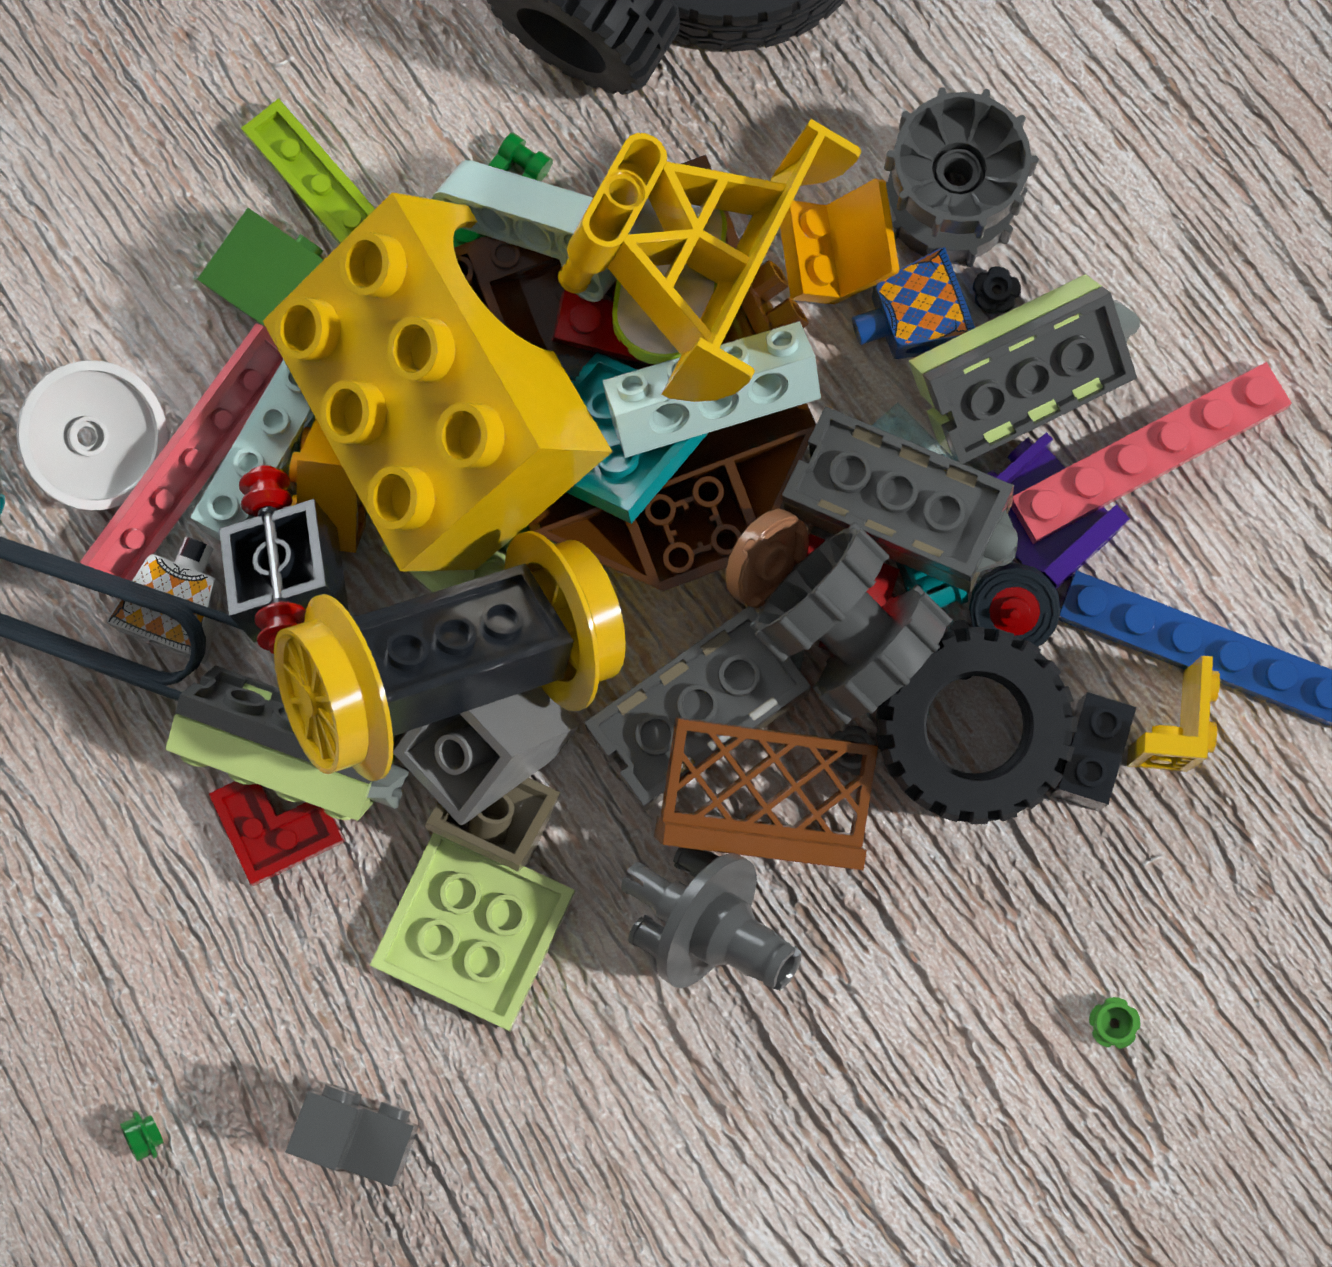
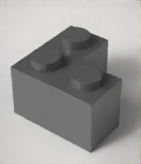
M325 1084L323 1091H308L285 1153L334 1171L344 1169L390 1187L398 1185L419 1125L408 1121L411 1112L385 1102H381L379 1110L359 1104L362 1094L335 1084L333 1086Z

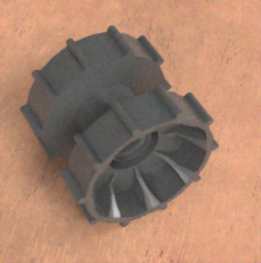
M941 87L938 90L937 97L924 102L912 113L903 111L901 114L900 132L898 133L894 150H889L886 154L884 169L890 171L886 187L895 240L899 238L911 250L923 257L945 247L950 262L966 261V265L972 267L976 257L987 253L999 242L1008 244L1013 231V227L1010 224L1013 217L1020 213L1027 193L1025 184L1028 176L1034 174L1039 158L1031 155L1029 140L1023 129L1026 117L1024 115L1016 117L1004 105L990 98L989 89H984L982 94L969 92L947 93L946 89ZM958 172L966 177L968 183L962 186H955L950 184L944 176L947 173Z
M853 522L849 528L833 536H828L804 560L797 563L774 592L764 600L765 604L759 611L756 620L750 624V627L756 632L755 636L781 662L804 649H810L812 644L818 639L834 654L827 659V665L819 681L812 688L820 695L818 698L845 725L852 719L868 712L872 714L879 705L890 698L903 685H908L911 677L922 667L930 655L939 649L940 646L938 644L944 635L946 626L952 622V619L918 585L895 598H889L882 607L866 592L876 583L874 580L879 574L883 563L889 558V555L856 522Z

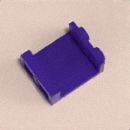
M1046 432L1035 443L1030 437L1022 441L1008 455L1007 458L1012 463L1002 473L998 475L994 470H991L987 474L1014 485V496L1066 467L1048 450L1053 438ZM1117 504L1109 511L1103 507L1045 539L1032 544L1013 509L1010 508L1008 516L1018 536L1015 559L1020 564L1037 568L1050 579L1056 589L1117 535L1130 520Z

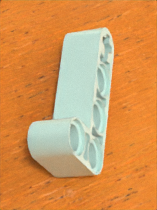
M465 160L457 166L434 193L432 199L469 206L478 222L472 228L464 229L560 259L561 266H563L569 258L567 253L569 240L593 197L479 162ZM606 268L605 271L597 273L592 277L590 284L587 285L588 288L584 292L575 294L587 301L598 302L617 279Z

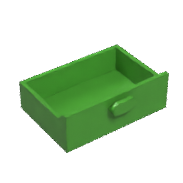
M247 208L197 280L257 323L265 326L263 320L324 260L319 257L324 250L301 234L296 240L253 210Z

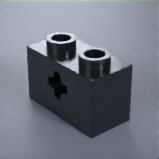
M1089 692L1078 701L1074 716H1077V732H1073L1071 746L1075 747L1071 762L1066 761L1060 773L1063 775V778L1055 789L1052 788L1050 796L1096 811H1100L1109 805L1137 707Z

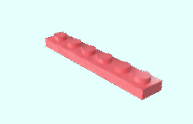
M257 323L254 325L80 563L132 581L147 557L155 553L229 452L283 361V357L265 326Z
M1265 362L1014 495L1011 508L1032 544H1035L1288 409L1292 402L1268 363Z

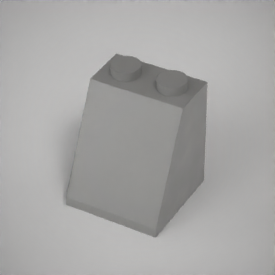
M540 686L410 730L394 749L393 754L460 825H463L551 762L580 725L564 708L557 705Z

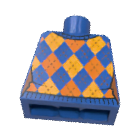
M945 247L899 270L898 274L874 285L871 297L875 309L851 318L853 329L860 345L886 337L894 359L917 357L975 328Z

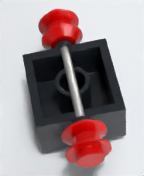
M263 465L251 469L239 481V489L245 495L241 500V508L246 514L255 518L220 528L219 532L229 616L254 643L257 642L262 649L274 654V644L278 632L282 629L304 623L308 603L313 597L327 594L338 600L348 612L349 608L337 527L315 499L291 506L293 502L292 496L286 491L290 485L289 476L275 467Z

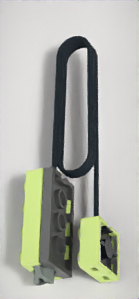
M0 537V559L165 614L176 620L187 632L191 644L190 659L184 670L170 673L155 670L0 613L1 637L178 701L165 750L180 755V758L187 764L197 767L210 766L224 771L236 782L248 785L259 784L273 789L279 797L287 801H305L324 808L326 814L340 820L354 819L358 821L374 802L394 809L398 808L402 795L400 787H402L404 781L406 782L409 770L394 765L396 756L393 754L392 765L386 777L377 781L365 779L353 767L331 774L322 773L311 763L301 748L288 720L279 688L216 665L201 677L200 684L194 682L183 692L168 687V685L181 682L195 671L205 655L206 636L201 622L193 613L241 629L228 614ZM402 733L393 736V751L400 743Z

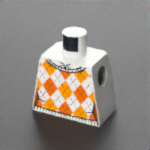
M185 537L175 562L151 554L132 580L133 582L217 611L220 608L224 588L217 579L203 573L213 548L190 537ZM121 599L119 600L107 620L108 624L119 632L190 659L191 644L187 632L176 620L165 614ZM193 613L201 622L206 636V651L201 661L205 665L216 621Z

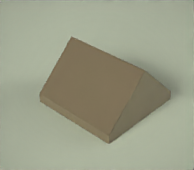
M527 778L463 825H460L438 802L426 821L425 829L515 871H520L530 863L557 803L560 792L531 778Z

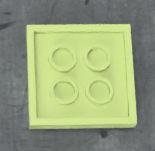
M433 832L370 966L511 1031L576 891L527 867H523L520 871H515Z

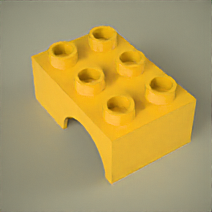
M392 192L263 320V323L399 571L476 570L613 451L554 351L539 348L512 332L490 312L467 282L455 255L453 237L457 229L472 228L478 222L469 206Z

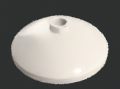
M78 361L49 372L28 393L21 407L17 422L18 451L30 478L52 499L66 506L82 510H105L121 506L168 443V431L164 412L149 386L131 371L104 361ZM82 427L87 428L92 434V440L87 446L80 444L77 439V433Z

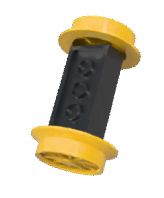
M526 531L516 535L510 542L506 553L504 570L356 617H352L345 607L330 595L322 594L313 597L308 603L304 623L282 629L278 632L274 644V662L278 687L288 720L301 748L311 763L325 774L353 767L365 779L377 781L386 777L390 771L393 760V736L540 686L557 705L568 711H580L587 708L595 698L599 682L616 676L621 670L625 658L626 641L624 623L617 596L606 571L597 557L579 541L567 540L553 544L545 536L537 532Z

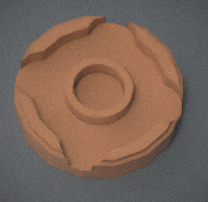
M775 509L764 513L748 526L738 539L729 557L725 574L727 590L733 598L754 608H759L765 604L764 600L774 592L793 570V567L807 556L809 535L805 523L789 511Z

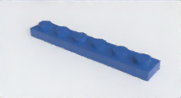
M1076 570L1073 574L1060 608L1059 621L1184 670L1199 657L1212 656V670L1219 671L1220 684L1332 727V669Z

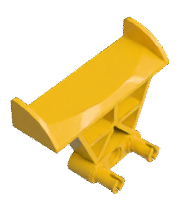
M810 119L774 171L770 181L668 162L666 149L657 138L647 133L630 135L622 145L569 240L567 246L569 258L558 274L559 283L568 292L582 293L588 288L587 285L590 284L595 274L605 271L606 268L610 270L681 354L661 395L669 399L691 402L715 401L734 395L751 381L755 370L750 365L720 349V346L799 187L825 183L843 175L858 161L862 152L861 148ZM648 198L664 232L629 234ZM691 205L701 206L697 215ZM714 209L752 215L736 248L731 247L703 230ZM685 264L717 283L700 318L674 289V285ZM670 265L665 276L656 266Z

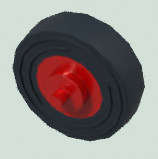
M1020 563L998 566L984 574L974 587L969 604L973 627L1007 631L1024 641L1031 642L1037 647L1044 644L1056 630L1061 613L1058 592L1050 579L1037 568Z

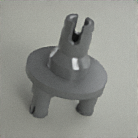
M679 847L674 856V867L695 877L689 886L680 881L671 883L648 869L641 862L633 864L628 869V873L643 881L644 884L642 886L624 876L621 890L656 910V916L666 923L665 927L653 921L648 915H644V918L640 917L634 923L629 933L628 941L630 944L638 946L656 958L659 976L672 986L685 988L693 985L717 965H730L744 975L762 981L763 985L779 991L795 975L801 962L802 952L796 946L793 947L789 942H786L774 930L755 919L751 905L755 895L757 875L753 863L736 853H728L719 857L711 851Z

